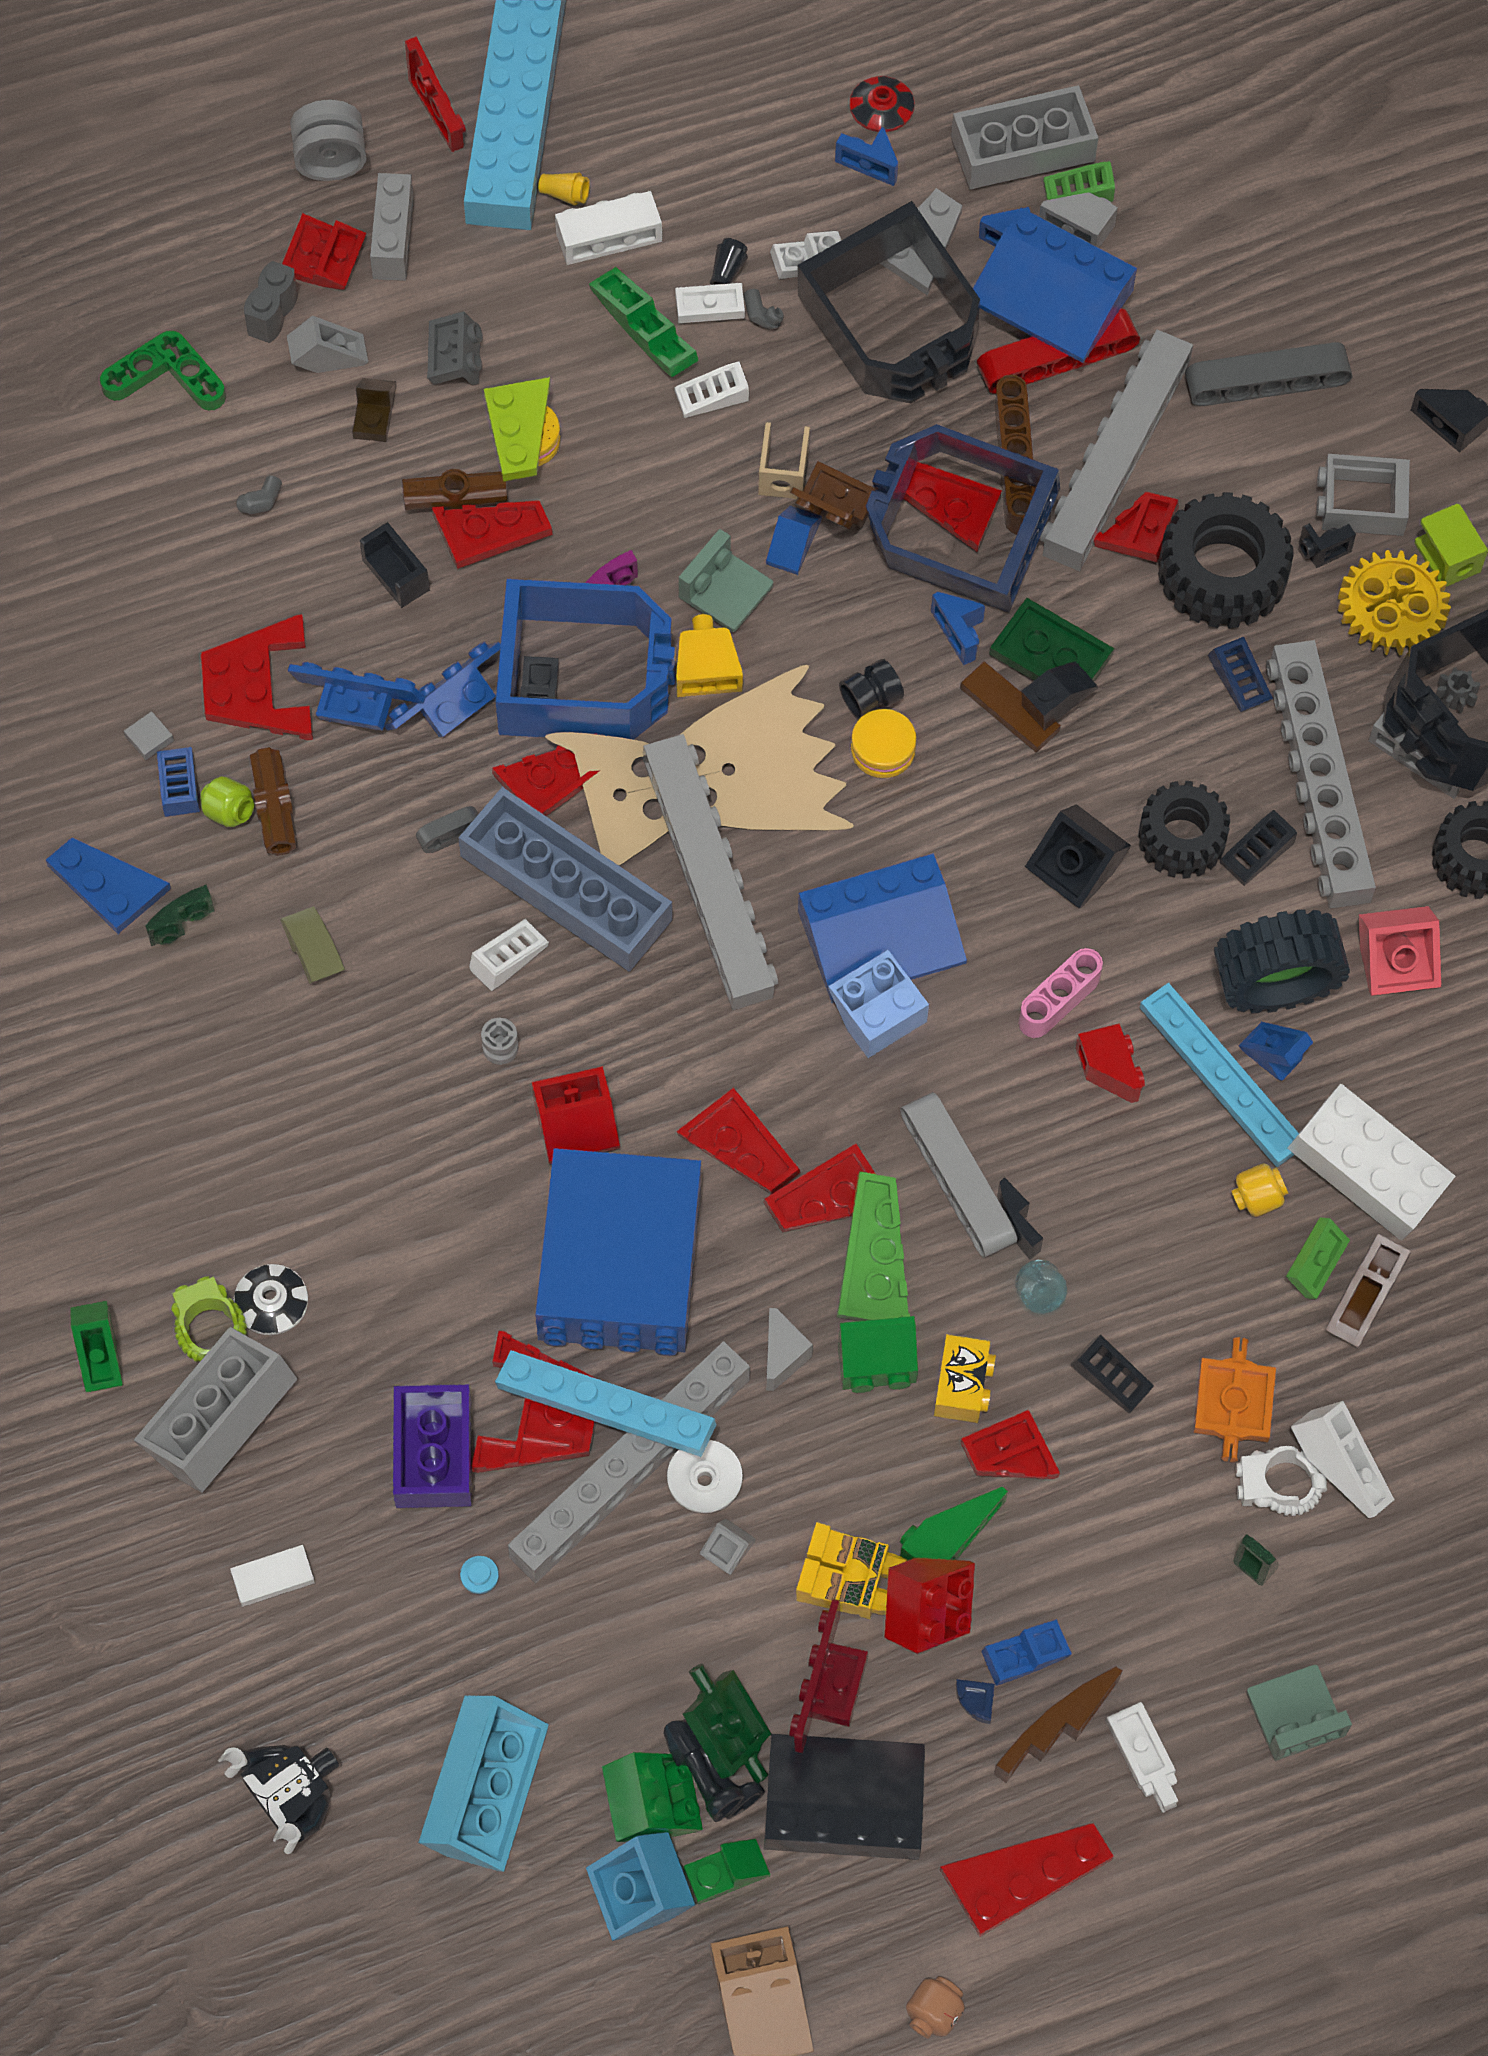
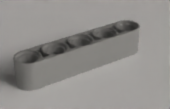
M932 1092L902 1106L900 1112L908 1131L981 1257H988L1016 1243L1017 1236L1009 1218L936 1093Z

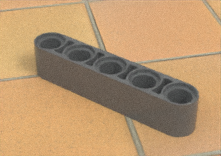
M1339 342L1201 361L1190 365L1185 371L1192 403L1196 406H1209L1333 388L1348 383L1353 377L1345 345Z

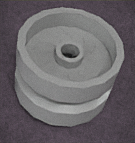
M322 100L304 105L293 114L290 124L295 168L302 175L313 180L333 181L352 176L363 168L366 162L362 117L355 106L344 101Z

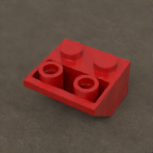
M603 1066L532 1082L533 1101L549 1164H552L554 1148L592 1152L620 1149L612 1101Z
M914 1558L889 1567L884 1638L918 1654L969 1634L972 1622L975 1563L966 1560Z

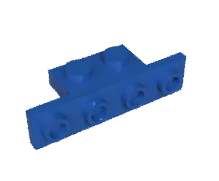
M485 641L478 644L468 652L471 658L462 665L459 662L452 664L441 673L444 679L436 685L429 682L419 689L426 697L424 704L412 702L407 706L403 702L388 713L391 719L384 725L386 730L398 728L417 712L421 711L438 737L445 736L496 697L476 667L499 651L501 644L495 642L487 645Z
M303 662L302 666L289 664L288 672L299 682L324 686L316 716L324 721L383 731L392 698L424 704L426 698L415 688V683L402 678H396L395 682L386 681L383 677L373 673H364V676L353 675L349 670L334 667L333 671L322 670V667L309 662Z

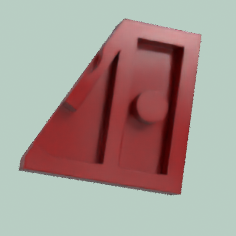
M1145 492L1134 501V505L1131 508L1124 510L1115 518L1116 523L1105 533L1101 531L1097 533L1094 539L1095 547L1157 562L1166 527L1168 524H1171L1173 515L1178 511L1179 500Z
M1029 1410L961 1438L960 1443L976 1476L1056 1479L1060 1475V1471Z

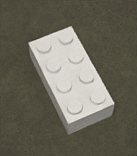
M1340 1084L1287 1148L1401 1241L1417 1226L1455 1178L1454 1174L1343 1084Z

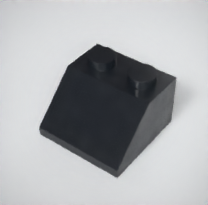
M1075 804L1058 813L1025 867L1080 909L1113 875L1131 845L1079 805Z

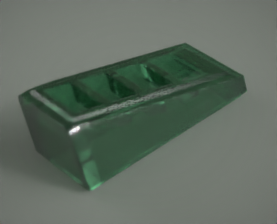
M1247 1534L1244 1536L1233 1562L1259 1586H1263L1278 1569L1279 1563L1274 1555L1253 1537Z

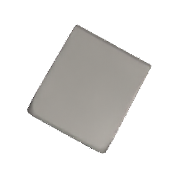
M724 1519L717 1523L699 1554L731 1575L753 1546L756 1539L731 1521Z

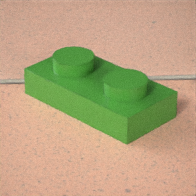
M1320 1217L1286 1277L1305 1298L1317 1299L1350 1239L1330 1218Z

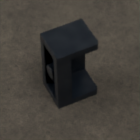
M388 522L360 539L362 561L401 608L430 591L427 569Z

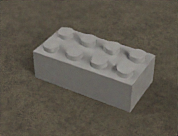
M1079 85L953 113L951 138L969 189L1094 162L1096 158L1098 135Z

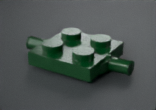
M703 1664L693 1667L689 1674L700 1691L697 1699L683 1713V1716L721 1779L730 1777L742 1765H745L753 1782L759 1783L763 1781L769 1774L757 1756L761 1745L771 1735V1732L735 1671L723 1672L713 1682Z

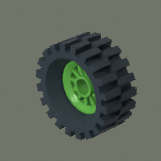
M1305 909L1296 910L1293 914H1287V911L1278 912L1276 917L1268 918L1267 915L1259 917L1256 923L1246 922L1241 924L1239 931L1232 929L1226 933L1227 938H1220L1217 942L1218 946L1214 947V955L1226 1002L1232 1009L1237 1007V1011L1240 1012L1250 1009L1251 1013H1260L1262 1010L1267 1009V1012L1271 1013L1277 1012L1278 1008L1286 1007V1010L1296 1008V1004L1302 1002L1307 1005L1315 1002V997L1324 998L1330 995V989H1339L1342 986V982L1347 981L1349 978L1350 968L1337 920L1332 918V915L1327 912L1321 914L1319 910H1312L1308 914H1306Z

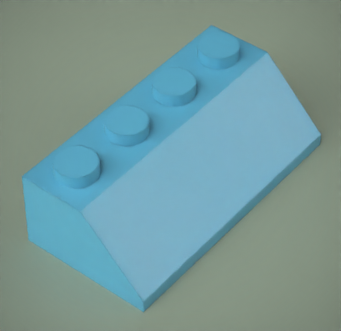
M464 1696L418 1843L444 1856L504 1872L549 1724L496 1696Z

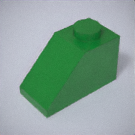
M102 1301L71 1307V1329L85 1391L91 1392L122 1386L116 1339L108 1302Z

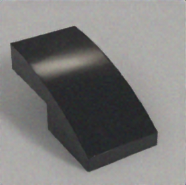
M524 656L520 697L556 699L559 658Z
M1004 1177L999 1182L998 1201L1015 1230L1017 1245L1028 1259L1031 1260L1041 1252L1043 1237L1025 1219L1030 1203Z

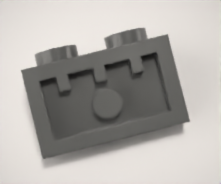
M464 311L429 321L427 378L434 385L464 377L471 385L479 384V371L482 369L480 342L483 339L480 325L474 322Z

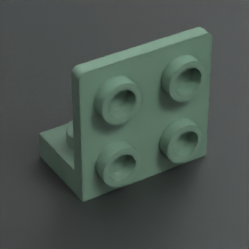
M721 529L716 532L679 576V598L703 614L712 616L714 621L728 628L731 632L737 631L773 588V580L732 554L731 536Z
M1311 1665L1249 1687L1247 1690L1248 1698L1274 1761L1345 1737L1352 1726L1346 1710L1340 1713L1337 1712L1317 1665Z

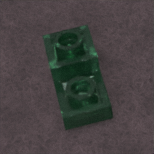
M207 884L171 901L148 921L145 927L151 946L157 944L167 945L175 942L179 937L185 935L182 922L188 920L198 921L205 918L209 913L215 912Z

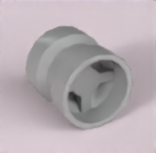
M498 1017L486 1022L482 1028L483 1053L487 1060L493 1064H507L514 1060L518 1053L517 1031L511 1021Z

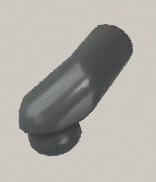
M757 289L747 290L743 294L750 321L766 329H775L780 326L784 314L779 307L776 309L774 306L768 309L763 307L760 292Z
M267 476L261 490L247 492L238 497L236 502L238 510L248 514L269 511L274 505L282 481L275 476Z

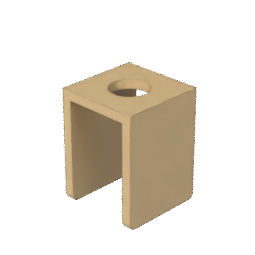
M766 422L759 469V495L797 499V496L790 493L792 487L801 491L804 490L810 427L805 426L799 472L769 469L767 466L771 442V423ZM781 480L788 482L790 485L786 487H780L774 485L772 482Z

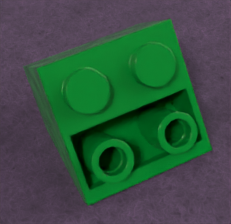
M633 1752L602 1766L616 1842H628L636 1836L668 1832L671 1838L703 1830L692 1773L688 1766H676L671 1754Z

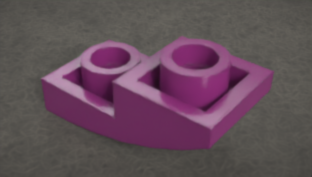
M629 550L599 568L585 583L630 584L633 579L638 578L637 559L633 551Z

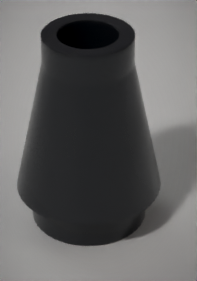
M724 238L722 243L717 245L713 274L710 280L711 285L731 284L748 259L746 254L748 248L745 244L736 239Z

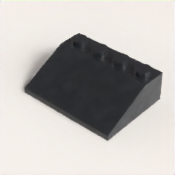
M771 1734L764 1850L919 1860L922 1843L925 1744L807 1736L803 1753L795 1752L794 1737L786 1734Z

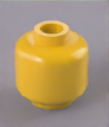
M1265 1163L1239 1173L1236 1176L1238 1188L1231 1190L1239 1210L1247 1208L1254 1217H1259L1282 1207L1285 1201L1284 1196L1289 1194L1278 1168L1272 1169Z

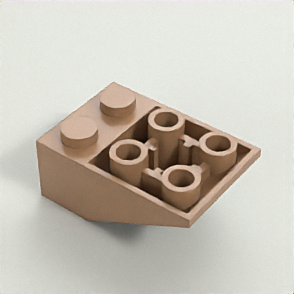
M788 1926L711 1943V1957L733 2056H800L813 2053L800 1978Z

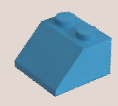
M668 1832L636 1836L586 1867L612 1941L670 1921L695 1906Z

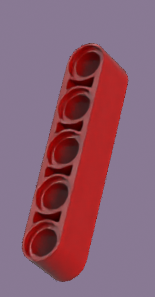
M1120 309L1083 363L1033 336L989 350L982 354L976 363L989 392L996 394L998 381L1006 375H1017L1028 385L1126 353L1135 348L1141 339L1128 311Z

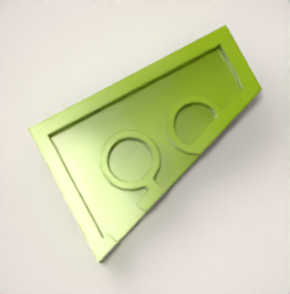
M550 377L484 389V398L503 482L537 476L543 426L551 385Z

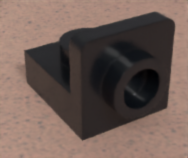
M1309 523L1302 527L1299 548L1306 559L1310 558L1315 567L1319 568L1351 553L1356 533L1350 524H1347L1339 529L1331 528L1319 537Z

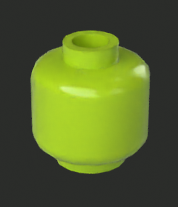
M220 776L213 779L201 792L203 814L208 819L225 827H236L246 822L252 815L254 801L251 790L246 785L229 777Z

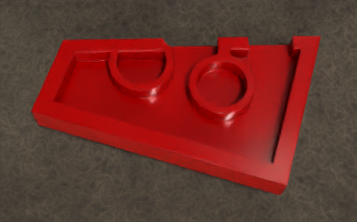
M734 1088L676 1131L678 1136L770 1194L778 1191L801 1173L798 1166Z

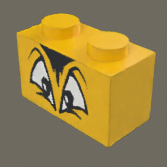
M946 1334L934 1416L978 1423L980 1411H988L991 1390L984 1389L985 1376L993 1377L996 1355L989 1354L990 1341Z

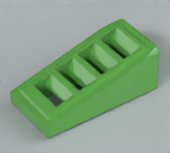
M1110 161L1046 176L1043 179L1047 200L1088 192L1099 198H1105L1110 202L1114 199L1115 182ZM1102 181L1103 184L1097 185V182ZM1083 183H1089V188L1084 189ZM1071 184H1075L1076 191L1071 192ZM1062 185L1063 194L1057 195L1056 186Z

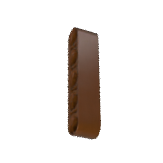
M1011 374L1000 378L996 388L995 417L998 447L1033 460L1027 386L1021 377ZM1007 395H1013L1015 397L1009 398L1007 397ZM1009 424H1016V425H1018V426H1017V427H1011V426H1009ZM1000 474L1005 525L1011 533L1017 535L1025 515H1018L1015 512H1027L1036 487ZM1015 482H1020V483H1023L1024 485L1019 486V485H1015V484H1013V483H1015Z

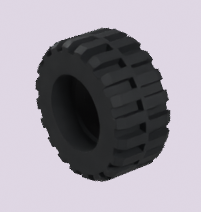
M1222 492V496L1215 497L1214 493L1203 495L1200 502L1197 499H1193L1186 503L1184 510H1178L1173 515L1171 524L1167 525L1158 565L1160 567L1158 575L1160 583L1164 585L1163 592L1167 599H1175L1174 607L1182 614L1185 611L1190 613L1189 619L1200 623L1201 620L1207 621L1210 627L1219 628V624H1227L1228 628H1237L1240 622L1245 621L1246 625L1257 622L1259 614L1262 617L1267 616L1273 611L1274 604L1279 603L1284 595L1294 556L1293 546L1290 544V532L1286 527L1282 528L1283 520L1277 513L1271 515L1269 513L1270 507L1260 501L1259 504L1252 502V497L1242 494V498L1234 497L1233 492ZM1211 544H1230L1245 551L1255 562L1256 568L1242 576L1223 577L1205 569L1198 562L1195 553Z

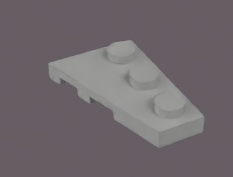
M936 188L918 207V210L946 249L962 214V205ZM913 245L880 263L928 296L934 276Z

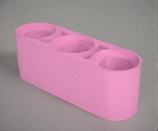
M1088 948L1076 951L1022 1002L1019 1017V1027L1023 1034L1032 1038L1042 1037L1047 1034L1097 987L1103 965L1102 957L1098 952ZM1085 966L1092 969L1093 972L1084 974L1077 968ZM1061 989L1066 991L1069 995L1065 997H1059L1055 995L1052 991ZM1037 1012L1042 1014L1044 1018L1034 1020L1028 1014Z

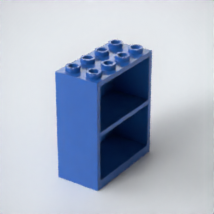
M554 1148L535 1314L538 1340L544 1341L545 1344L551 1346L577 1343L587 1349H601L603 1346L618 1347L621 1351L630 1353L638 1352L640 1349H649L666 1356L686 1351L701 1194V1160Z

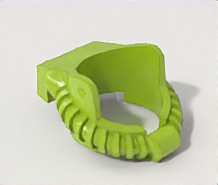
M208 1276L202 1277L197 1280L196 1284L189 1287L187 1285L180 1286L172 1293L175 1302L172 1304L171 1310L177 1318L174 1324L176 1326L174 1328L175 1337L182 1351L185 1354L187 1353V1356L193 1358L194 1361H201L210 1351L198 1347L189 1337V1324L202 1311H223L234 1324L233 1329L246 1335L247 1331L245 1329L247 1326L242 1310L237 1303H234V1300L228 1298L226 1288L223 1285H217L214 1276L211 1278Z

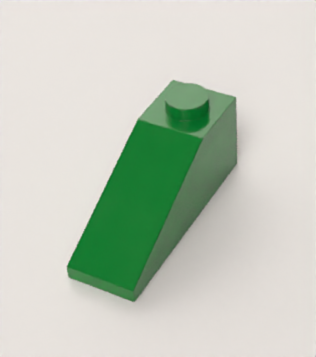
M999 1487L926 1518L918 1528L912 1525L899 1542L903 1545L900 1557L907 1559V1561L914 1558L957 1560L1005 1504L1008 1491L1004 1487Z

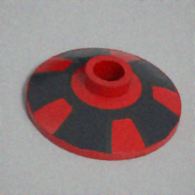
M876 76L862 81L854 88L850 96L849 106L853 118L862 127L874 132H879L884 127L886 132H890L903 127L911 119L915 102L912 92L903 82L892 77Z

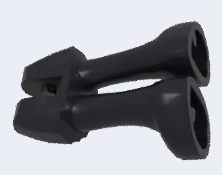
M686 1719L671 1721L666 1724L663 1734L669 1752L676 1766H688L705 1802L706 1811L714 1822H719L725 1817L726 1819H731L755 1804L764 1795L765 1791L756 1781L738 1786L729 1777L721 1779Z

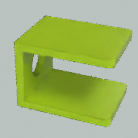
M1460 504L1452 505L1421 519L1420 523L1426 534L1417 537L1414 543L1425 562H1430L1428 566L1430 570L1440 571L1437 581H1446L1447 587L1481 572L1488 549Z

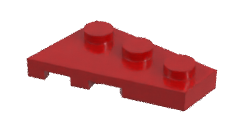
M417 36L406 40L405 51L410 84L451 152L464 148L463 133L466 132V128L459 114L455 115L449 97L442 89Z
M917 462L903 499L978 552L1001 499L1002 490Z
M539 500L498 503L496 507L476 508L475 504L462 505L463 509L444 510V506L432 507V515L457 569L553 535L552 526Z
M556 746L555 750L538 756L532 754L523 757L522 761L508 766L502 764L492 768V774L506 790L545 816L583 790V784L600 772L588 771L580 777L575 754L562 746Z
M854 1144L764 1198L763 1203L782 1232L852 1217L859 1172L876 1173L858 1145Z

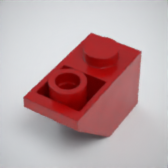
M1120 1023L1078 1034L1076 1051L1086 1080L1130 1103L1138 1102L1141 1089L1145 1087L1144 1075L1140 1066H1134L1131 1055H1134L1132 1040L1129 1034H1123Z

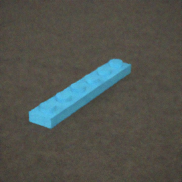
M1167 983L1141 1001L1140 1009L1270 1161L1276 1167H1279L1293 1157L1295 1154L1287 1148L1299 1133L1170 983Z
M512 1350L495 1381L498 1389L702 1457L716 1427L715 1418Z

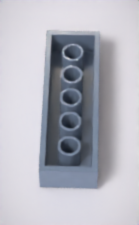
M503 787L459 836L460 856L629 972L672 921V901Z

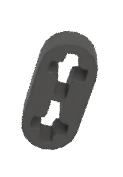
M473 806L461 808L421 827L416 833V838L424 853H434L459 842V836L477 817L478 812Z

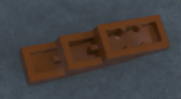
M1116 1666L1082 1684L1050 1707L1017 1739L997 1763L994 1775L1007 1783L1028 1753L1041 1762L1063 1732L1076 1741L1119 1682L1123 1670Z

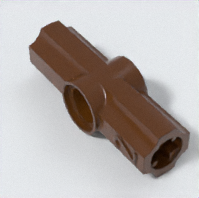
M449 469L443 472L441 476L402 479L405 510L443 506L445 510L463 509L462 505L507 502L506 481L503 482L501 471L466 474L460 469ZM451 489H458V490H460V491H458V492H450L449 490H451Z
M270 747L261 748L250 755L255 783L253 793L258 820H261L262 834L267 853L275 854L276 856L285 855L297 848L291 819L293 809L288 783H285L280 751Z

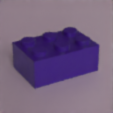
M469 1384L394 1386L393 1497L396 1508L471 1506V1394Z

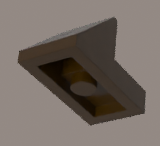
M362 378L356 386L357 407L352 430L353 439L387 442L396 381Z

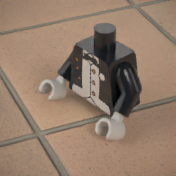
M286 1745L256 1747L243 1751L234 1747L228 1748L218 1759V1762L226 1760L232 1763L233 1766H230L224 1773L228 1778L234 1777L240 1769L245 1770L240 1774L244 1784L278 1829L273 1842H276L278 1839L288 1841L284 1849L286 1854H291L297 1843L304 1841L320 1830L330 1806L328 1799L331 1796L323 1778L340 1766L327 1747L310 1760L306 1758L298 1746L290 1748Z

